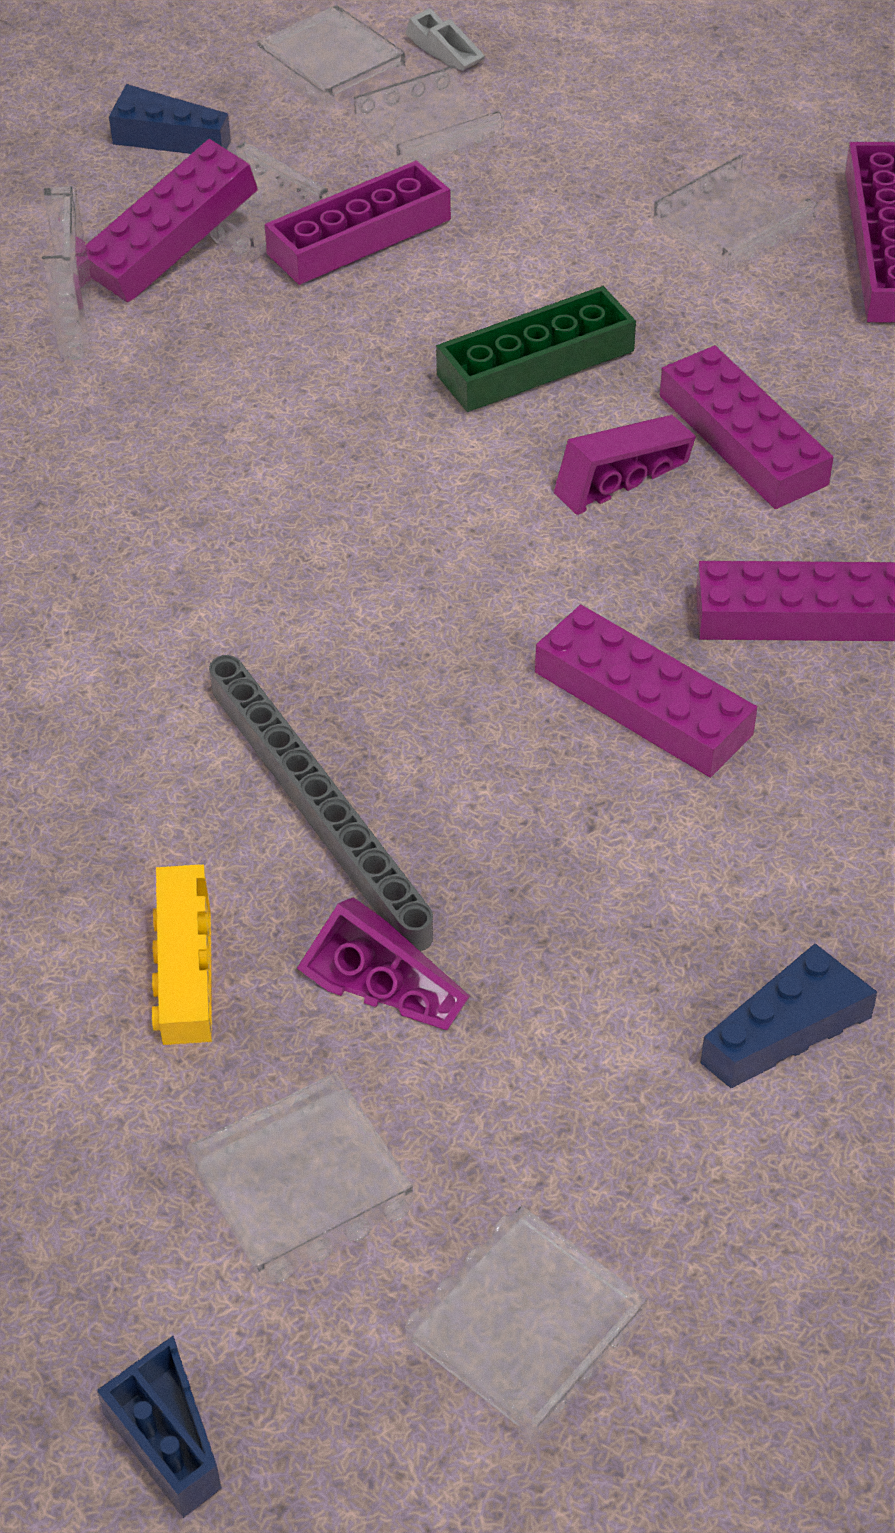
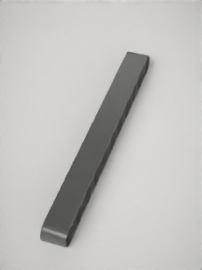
M222 655L213 659L209 665L212 693L374 911L420 952L429 948L433 942V913L431 908L242 662L232 655Z

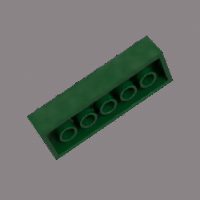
M603 285L436 345V375L466 412H470L633 352L635 349L636 320Z

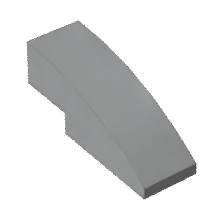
M431 8L409 18L405 34L417 46L450 67L464 71L484 60L485 55L451 19L443 22Z

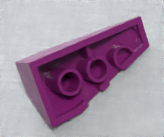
M354 897L337 904L297 967L298 970L328 992L342 996L344 991L364 997V1003L377 1007L380 1002L398 1008L404 1017L444 1030L450 1028L470 998L469 994L386 920Z

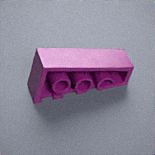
M667 415L568 439L553 493L576 515L582 514L587 511L585 506L594 501L602 504L611 500L610 494L619 489L625 488L629 491L638 487L646 476L654 479L687 463L696 436L673 415Z

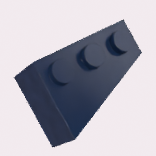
M172 1335L96 1391L103 1415L184 1518L221 1490L222 1487L217 1464L200 1413L198 1412L178 1347Z

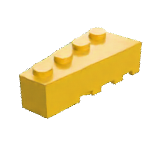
M204 864L156 867L157 908H153L154 931L157 932V940H153L152 949L154 964H158V972L152 973L153 996L158 997L159 1006H152L153 1031L161 1032L163 1045L212 1042L211 907Z

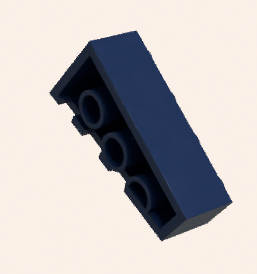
M129 84L125 85L109 115L113 145L192 154L208 139L225 149H228L231 143L228 113Z
M814 943L704 1036L700 1063L728 1087L733 1088L775 1067L777 1062L792 1055L797 1056L807 1051L809 1046L825 1038L831 1039L843 1033L845 1028L857 1022L861 1024L871 1019L877 991Z

